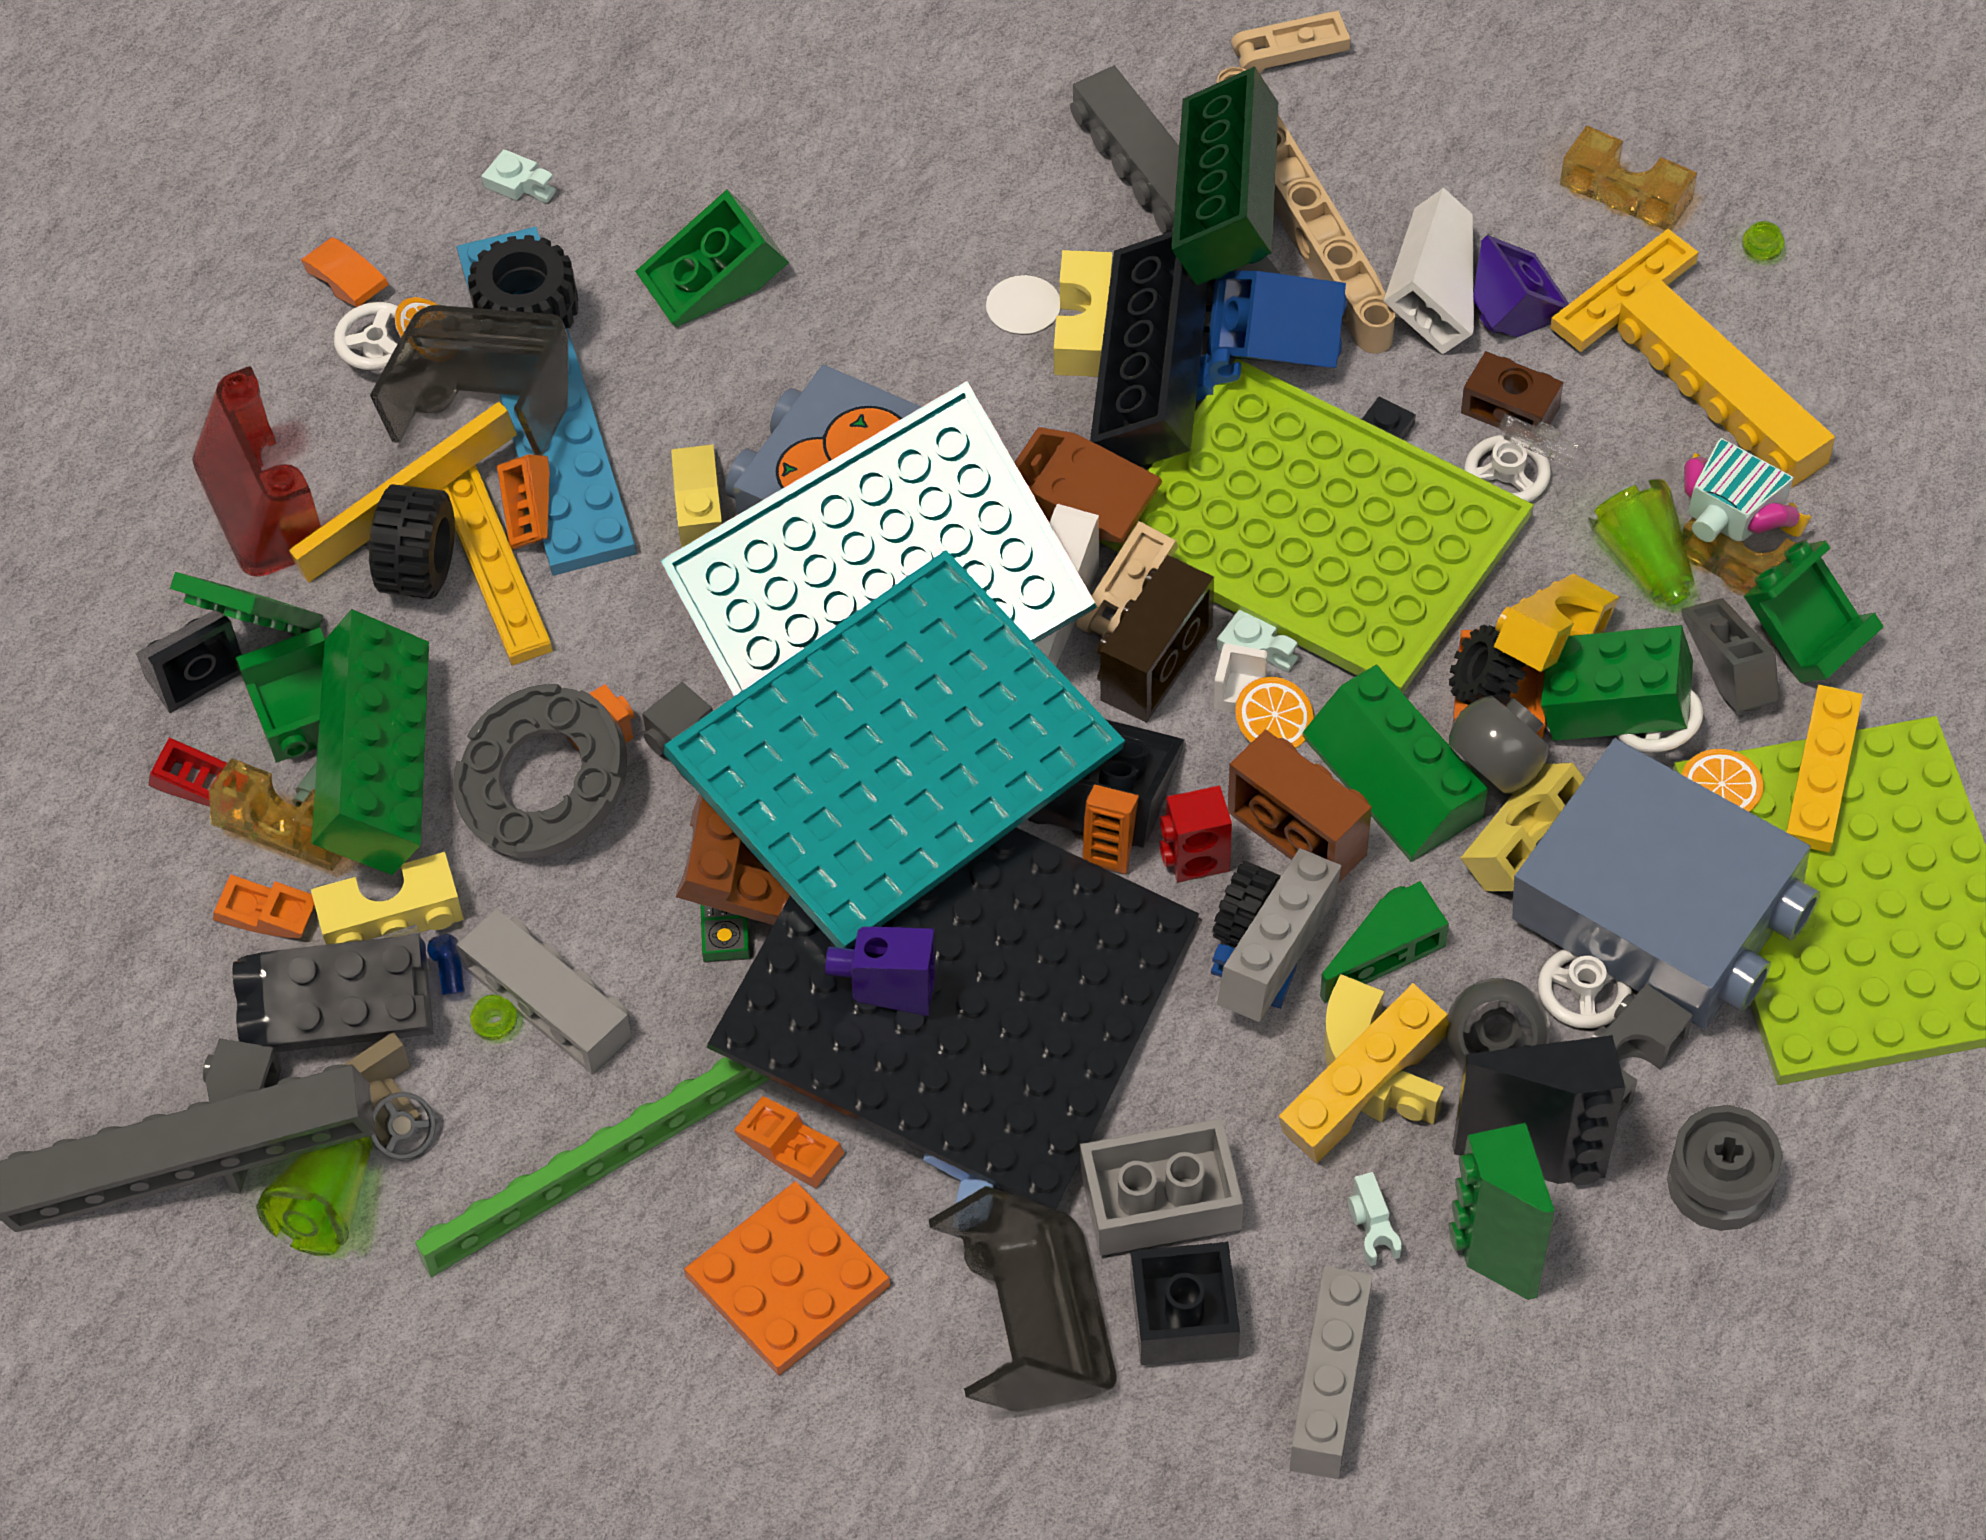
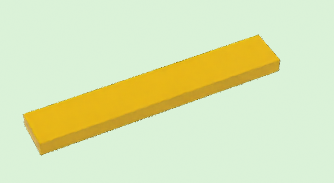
M500 402L494 404L292 547L289 552L301 575L310 583L370 540L371 527L377 505L389 485L395 484L441 490L514 438L517 433L508 410Z
M474 465L441 490L446 491L450 496L454 511L455 532L509 662L513 666L553 652L487 490L476 465Z

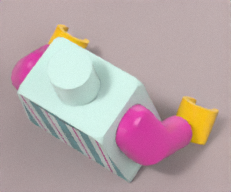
M1720 438L1708 460L1704 457H1699L1700 454L1694 453L1693 457L1685 463L1684 491L1691 498L1688 512L1693 518L1697 519L1692 525V530L1699 539L1705 542L1714 541L1719 533L1735 541H1744L1753 533L1759 534L1779 527L1789 535L1800 537L1812 518L1809 514L1799 513L1797 505L1793 502L1786 505L1793 481L1791 475L1723 438Z

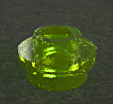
M1760 221L1754 223L1746 230L1742 239V248L1753 259L1769 261L1777 258L1782 253L1785 240L1777 225L1768 221Z
M499 995L482 997L477 1001L470 1014L472 1029L479 1037L485 1040L505 1038L515 1029L517 1024V1012L514 1005ZM498 1016L502 1018L498 1022L487 1023L491 1017Z

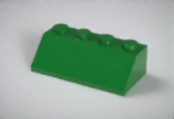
M1377 664L1342 684L1302 732L1305 741L1343 785L1349 790L1354 789L1366 798L1369 805L1372 806L1371 817L1410 862L1484 818L1488 788Z
M1522 1123L1467 1135L1465 1155L1459 1156L1461 1177L1455 1179L1458 1200L1452 1201L1454 1222H1449L1452 1246L1455 1251L1462 1250L1468 1268L1527 1300L1535 1299L1538 1297L1555 1210L1527 1125Z

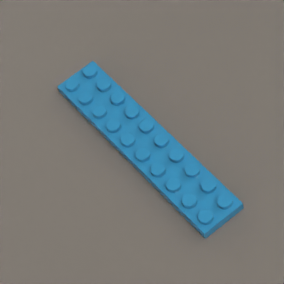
M537 227L456 246L467 287L468 276L471 275L470 266L472 262L478 261L477 255L482 250L489 251L491 250L490 244L496 241L504 243L507 241V237L516 236V239H524L525 235H532L535 240L539 241L540 237ZM521 290L513 294H526L534 290ZM563 328L564 335L560 338L555 339L552 337L548 339L549 344L541 347L539 343L532 344L531 349H522L521 345H515L514 348L505 347L504 341L495 343L489 339V334H483L480 330L501 403L508 410L517 433L512 438L517 457L519 458L527 454L548 456L550 469L547 539L542 540L552 576L636 555L633 537L568 328Z

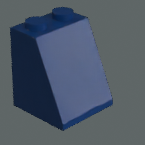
M1263 271L1228 272L1222 278L1215 280L1207 354L1212 355L1218 349L1228 348L1230 350V358L1336 368L1337 358L1342 350L1340 332L1342 316L1347 307L1346 283Z

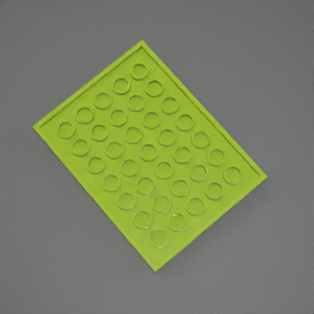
M1236 358L1233 363H1241L1240 378L1234 382L1215 385L1213 387V395H1207L1195 410L1191 451L1154 462L1149 468V472L1161 477L1162 484L1138 521L1176 540L1179 547L1172 557L1214 576V602L1235 613L1241 610L1276 627L1277 635H1285L1297 642V645L1355 675H1359L1377 664L1398 689L1404 693L1530 519L1534 504ZM1133 529L1123 544L1100 539L1099 543L1120 552Z
M1937 716L1856 730L1830 853L1810 849L1804 883L1820 891L1817 904L1807 923L1795 939L1790 940L1773 931L1758 953L1759 956L1771 962V967L1765 982L1750 1005L1777 1085L1986 1047V844ZM1806 739L1736 751L1746 756L1756 765L1763 779L1762 797L1759 803L1749 812L1785 832L1787 830ZM1689 760L1674 762L1673 770L1682 774L1683 768Z

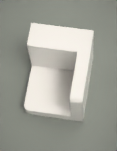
M1227 643L1223 644L1215 676L1214 709L1235 713L1236 702L1241 691L1252 681L1266 677L1267 651Z

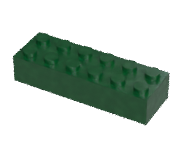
M1255 66L1182 100L1171 250L1196 285L1211 279H1220L1234 269L1248 263H1257L1267 255L1272 254L1279 102Z

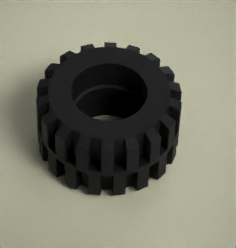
M525 235L524 239H516V236L507 237V241L504 243L496 241L490 244L491 250H482L477 255L478 261L472 262L470 266L471 275L468 276V287L476 322H478L479 329L483 334H489L491 341L495 343L504 341V346L509 348L521 345L522 349H531L532 344L539 343L541 347L549 344L548 339L552 337L555 339L560 338L564 335L563 328H570L574 323L573 316L578 314L579 300L571 260L568 255L564 256V250L559 245L551 246V241L543 237L537 241L532 235ZM521 290H534L526 294H513Z
M391 484L386 488L374 514L369 543L370 572L374 587L378 592L433 599L438 595L449 572L455 537L454 511L450 496L446 491Z

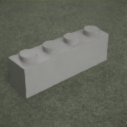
M1299 848L1223 966L1217 1005L1257 1022L1262 1020L1333 906L1342 865Z
M496 908L456 944L462 967L592 1075L632 1038L628 1020L630 1014L626 1007L617 998L610 996L607 999L597 991L595 983L585 972L580 969L574 972L564 964L562 956L549 943L541 945L532 938L528 927L517 917L513 916L509 919Z
M1327 1266L1323 1268L1291 1448L1290 1471L1339 1479L1373 1274Z

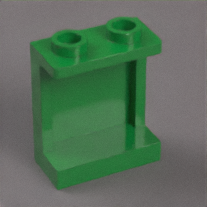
M1803 540L1791 546L1784 553L1786 559L1778 566L1768 568L1759 574L1754 580L1757 585L1743 596L1800 683L1827 679L1884 627L1875 612L1858 615L1821 558L1831 549L1826 540L1813 543Z
M320 627L236 657L244 684L276 763L288 758H298L306 752L318 748L325 643Z

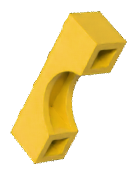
M1573 573L1558 582L1554 581L1543 590L1539 589L1534 595L1521 599L1519 603L1512 607L1507 606L1496 623L1495 630L1500 633L1494 647L1542 672L1557 663L1568 636L1604 633L1620 597Z
M1412 983L1279 1115L1282 1132L1317 1164L1350 1132L1360 1111L1391 1077L1410 1065H1417L1446 1036L1449 1025L1448 1014Z

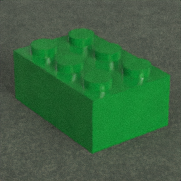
M1682 625L1568 636L1557 663L1545 669L1541 708L1553 741L1687 729L1693 658Z

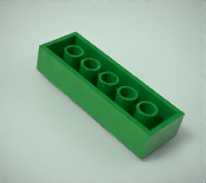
M351 609L327 636L324 643L311 844L393 876L421 846L429 641Z

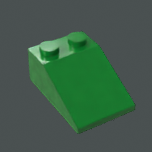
M726 189L635 272L670 322L675 327H678L759 290L782 270L789 261L753 212Z

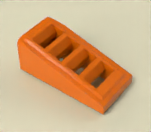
M527 454L497 465L511 549H519L547 539L550 477L548 456ZM529 508V515L525 516V509ZM531 523L532 531L524 534V525Z
M1094 784L1086 801L1083 859L1107 870L1123 874L1127 873L1139 795ZM1100 814L1120 819V822L1100 817ZM1098 826L1119 831V834L1098 829ZM1097 838L1118 843V846L1099 842ZM1095 850H1099V851L1107 852V853H1110V854L1118 855V857H1114V856H1110V855L1098 853V852H1095Z

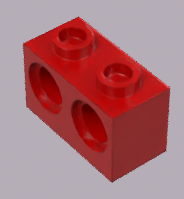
M1218 785L1167 796L1166 815L1159 817L1164 839L1159 841V848L1164 866H1172L1177 883L1230 872L1232 821L1221 786Z

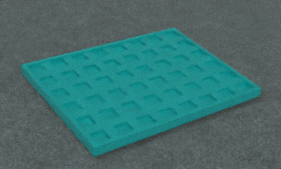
M944 550L664 745V754L836 947L851 949L855 946L859 928L881 927L1122 750L1125 740L947 550Z

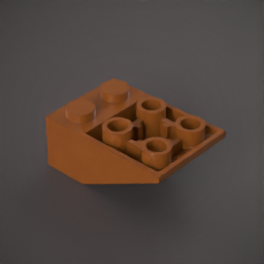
M1043 427L1036 429L1014 462L1049 523L1057 504L1099 515V539L1122 544L1162 484L1161 477L1076 433Z

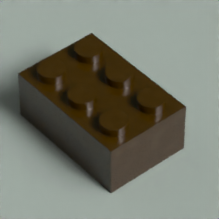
M1169 555L1166 556L1158 569L1152 568L1148 572L1140 595L1136 600L1130 599L1126 603L1120 616V623L1113 633L1110 631L1106 632L1099 643L1097 655L1100 656V669L1097 680L1100 681V701L1146 723L1213 628L1214 576Z

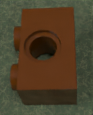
M1485 351L1464 386L1461 414L1539 444L1560 409L1564 382L1553 378L1547 373L1537 372L1517 364L1507 357H1500Z

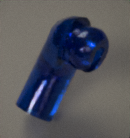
M447 933L431 938L427 944L429 957L433 961H438L442 995L465 992L462 962L456 945L459 941L455 936Z

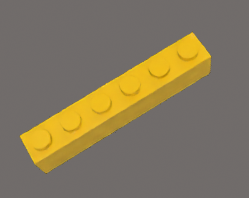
M1658 278L1621 302L1617 330L1627 343L1633 344L1648 357L1649 362L1654 368L1662 370L1672 379L1685 396L1695 400L1706 411L1712 421L1720 423L1730 432L1743 449L1749 450L1759 459L1793 477L1791 488L1829 463L1835 436L1661 279Z

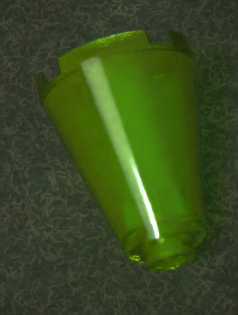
M1664 479L1648 480L1652 488L1639 491L1637 486L1633 485L1611 496L1594 510L1598 518L1595 520L1589 517L1588 523L1596 536L1655 603H1665L1666 606H1674L1690 596L1689 589L1692 588L1695 582L1671 489Z
M367 1136L301 1154L264 1189L256 1205L258 1217L266 1229L275 1237L281 1231L293 1239L290 1247L299 1252L314 1256H331L336 1253L349 1236L373 1147L370 1138Z

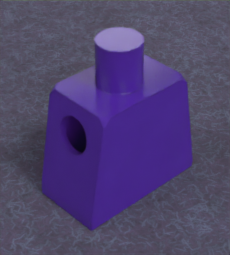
M861 927L857 931L855 949L828 947L825 975L852 978L853 999L857 1002L929 1016L935 981L934 929Z

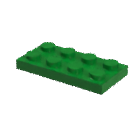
M179 572L174 573L170 586L172 590L185 593L184 603L220 612L225 616L244 622H251L297 635L302 633L303 628L310 630L319 628L323 618L322 614Z

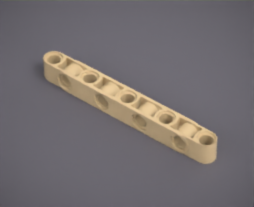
M1241 67L1226 68L1219 73L1217 83L1246 69ZM1278 115L1274 211L1314 278L1346 283L1347 307L1342 316V321L1357 345L1368 353H1382L1388 350L1393 343L1396 312L1383 302L1386 293L1376 272Z

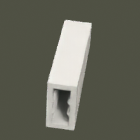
M1442 188L1415 207L1383 301L1441 354L1446 353L1470 337L1474 330L1473 214L1445 188Z
M1057 504L1049 524L1089 591L1099 569V515ZM1076 620L1035 644L1055 666L1059 661Z

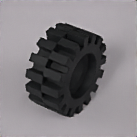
M1481 625L1479 630L1474 629L1470 632L1471 640L1465 638L1461 644L1464 647L1462 652L1456 651L1454 658L1458 659L1457 664L1451 665L1450 673L1455 675L1449 679V686L1453 687L1451 690L1452 695L1462 702L1470 704L1482 697L1493 696L1500 703L1507 705L1511 700L1510 693L1517 694L1520 688L1516 685L1518 680H1524L1526 672L1521 670L1527 664L1494 647L1500 633L1495 630V627Z
M1243 861V864L1238 866L1237 873L1234 872L1231 877V884L1227 885L1224 891V899L1220 901V910L1214 920L1216 923L1213 926V938L1236 947L1281 878V875Z

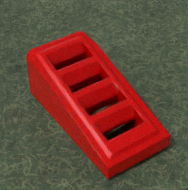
M169 737L150 772L148 786L167 794L232 814L252 773ZM175 763L183 765L178 776L170 773ZM192 768L200 770L194 783L186 780ZM209 773L217 775L210 790L202 787ZM225 779H230L234 783L227 796L219 795L218 793Z

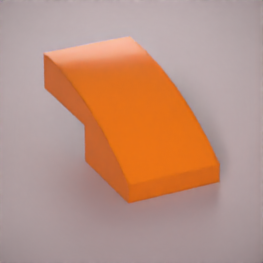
M331 237L301 259L307 273L329 283L335 297L355 307L362 305L389 285L387 279L370 262L334 237Z
M230 874L213 912V920L256 933L301 939L315 904L312 894L276 881H274L272 888Z
M765 1096L758 1100L734 1129L736 1136L763 1157L814 1188L818 1187L844 1155L839 1142L804 1125L799 1113Z

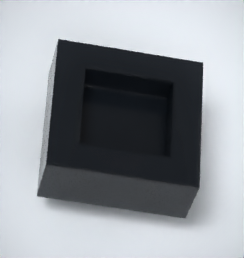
M1379 396L1362 420L1404 440L1415 425L1416 414Z

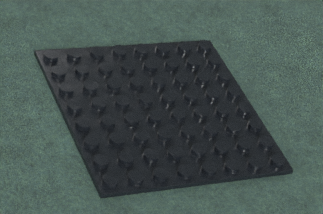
M1016 827L881 926L934 929L935 981L929 1016L860 1003L854 1000L852 978L825 975L828 947L836 946L798 903L789 896L707 1043V1048L1054 1214L1080 1161V1144L1089 1143L1200 913Z

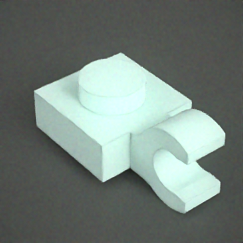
M505 149L502 150L481 176L485 188L516 201L523 193H526L541 202L548 203L557 192L556 188L547 185L553 178L549 171L538 168L537 162Z
M1238 610L1217 638V649L1222 651L1224 643L1265 650L1268 653L1267 661L1283 671L1289 672L1298 660V656L1292 653L1297 647L1295 640L1285 635H1277L1276 627L1241 610Z
M1370 1172L1356 1176L1354 1178L1353 1196L1348 1197L1347 1201L1354 1224H1362L1367 1235L1363 1249L1366 1262L1370 1266L1376 1265L1377 1254L1374 1248L1378 1245L1388 1246L1394 1259L1400 1258L1401 1240L1390 1225L1389 1211L1374 1173Z

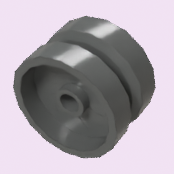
M1722 1105L1707 1107L1691 1115L1678 1131L1669 1167L1667 1183L1671 1199L1684 1216L1702 1227L1724 1231L1741 1229L1760 1218L1771 1202L1783 1157L1779 1138L1767 1121L1747 1109Z

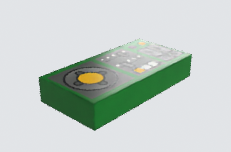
M700 904L703 962L748 959V918Z

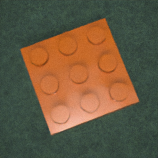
M796 1180L684 1268L686 1278L778 1376L890 1287L888 1275Z

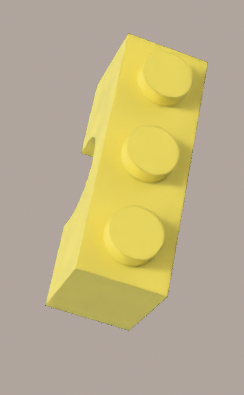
M1062 250L1059 282L1060 308L1078 310L1083 313L1075 316H1056L1054 375L1098 377L1112 270V252Z
M1574 763L1545 764L1536 779L1528 786L1512 794L1460 857L1484 891H1514L1515 874L1534 850L1536 843L1544 836L1584 781V777Z
M445 852L404 863L401 866L404 876L403 887L396 896L386 901H372L365 898L359 890L356 877L311 889L325 944L413 935L431 929H445L452 925V923L464 920Z

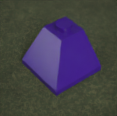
M1486 235L1481 240L1473 300L1482 312L1480 315L1482 323L1494 333L1500 331L1516 338L1551 325L1552 317L1569 305V302L1536 254L1489 235Z

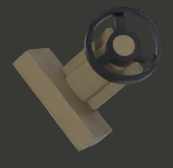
M392 1032L343 1065L352 1064L370 1084L375 1135H371L370 1139L374 1146L386 1156L407 1159L417 1156L429 1146L434 1137L436 1123L434 1113L424 1099L412 1093L402 1092L393 1081L395 1077L410 1068V1063L403 1043ZM408 1098L414 1099L421 1104L427 1113L428 1120H422L420 1113ZM429 1127L425 1140L418 1148L403 1154L392 1153L398 1140L409 1138L414 1133L415 1128Z

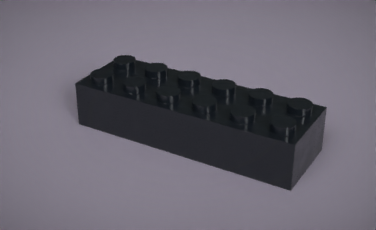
M1173 231L1114 250L1090 441L1139 467L1191 451L1209 281L1196 285L1171 250Z

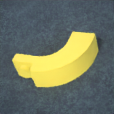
M1340 974L1330 996L1326 1012L1324 1053L1327 1067L1382 1014L1384 991ZM1401 1070L1371 1097L1361 1111L1371 1118L1382 1122L1390 1107L1409 1120H1423L1434 1125L1441 1110L1444 1087Z

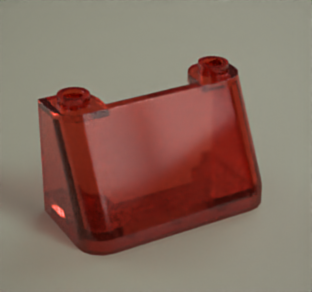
M248 366L224 376L219 381L192 460L196 474L239 567L250 576L260 577L294 565L295 562L289 550L318 530L321 525L311 490L303 473L297 467L281 464L263 471L261 469L263 467L261 453L266 444L268 447L274 445L276 440L264 409L259 382L252 367Z

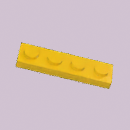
M1665 230L1555 314L1551 319L1550 328L1582 352L1618 324L1621 302L1658 278L1666 285H1669L1697 263L1699 252L1671 230Z
M1819 684L1815 694L1786 833L1810 845V849L1830 853L1863 694Z

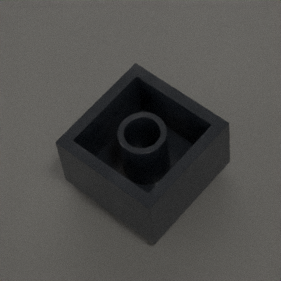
M1229 1242L1130 1251V1278L1141 1365L1239 1357L1240 1327Z

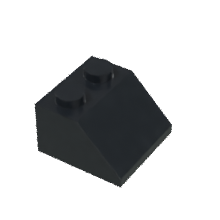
M212 611L201 618L191 620L181 629L162 639L151 642L146 648L136 653L145 679L169 713L241 674L236 657L242 655L231 620L228 616L216 611Z

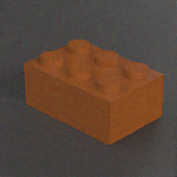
M1265 729L1229 764V814L1286 857L1292 860L1299 848L1340 864L1342 865L1339 877L1340 882L1367 856L1372 806L1369 805L1361 793L1354 789L1349 790L1333 779L1331 773L1324 766L1317 763L1313 764L1300 755L1294 745L1284 738L1278 739Z

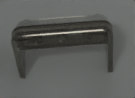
M431 305L419 310L410 320L370 393V397L392 442H401L416 412L438 413L445 410L453 402L459 390L517 395L520 397L514 406L516 415L534 455L543 456L568 407V333L562 319L554 314Z
M985 1186L929 1219L931 1229L963 1240L965 1249L964 1259L973 1273L996 1283L1012 1356V1362H1007L997 1367L993 1373L964 1388L966 1398L1010 1411L1022 1412L1094 1398L1115 1386L1117 1381L1115 1365L1085 1237L1081 1228L1071 1216Z

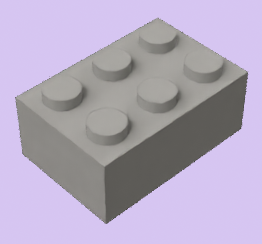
M1222 1118L1080 1144V1171L1099 1256L1242 1230L1243 1201Z

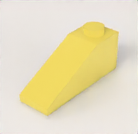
M714 444L671 449L681 548L723 524Z

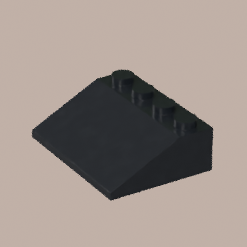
M1106 719L1125 740L1123 749L1037 811L1028 820L1036 824L1060 826L1070 829L1078 835H1084L1086 801L1095 784L1139 795L1132 846L1144 848L1156 825L1183 748L1184 739ZM1100 814V817L1120 822V819ZM1098 826V829L1119 834V831Z
M1613 1035L1466 1054L1452 1144L1454 1154L1459 1156L1465 1155L1467 1135L1526 1123L1544 1180L1556 1184L1572 1182L1575 1185H1588L1600 1178H1605L1625 1091V1083Z

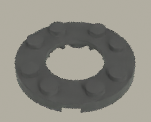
M543 684L516 691L488 709L468 733L467 737L471 740L465 749L462 760L456 761L454 770L455 801L458 811L468 828L485 844L500 853L518 858H542L563 852L577 845L597 830L615 806L624 785L627 772V748L622 730L616 719L596 698L583 690L577 691L562 688L558 684ZM543 733H561L571 738L579 748L582 765L575 776L574 788L569 796H563L564 800L558 805L544 811L524 812L513 807L505 797L502 780L506 763L515 749L529 738Z

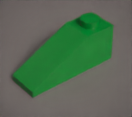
M1421 881L1408 887H1396L1389 891L1384 898L1380 899L1322 972L1320 997L1324 1004L1329 1002L1340 974L1367 984L1446 947L1449 923Z

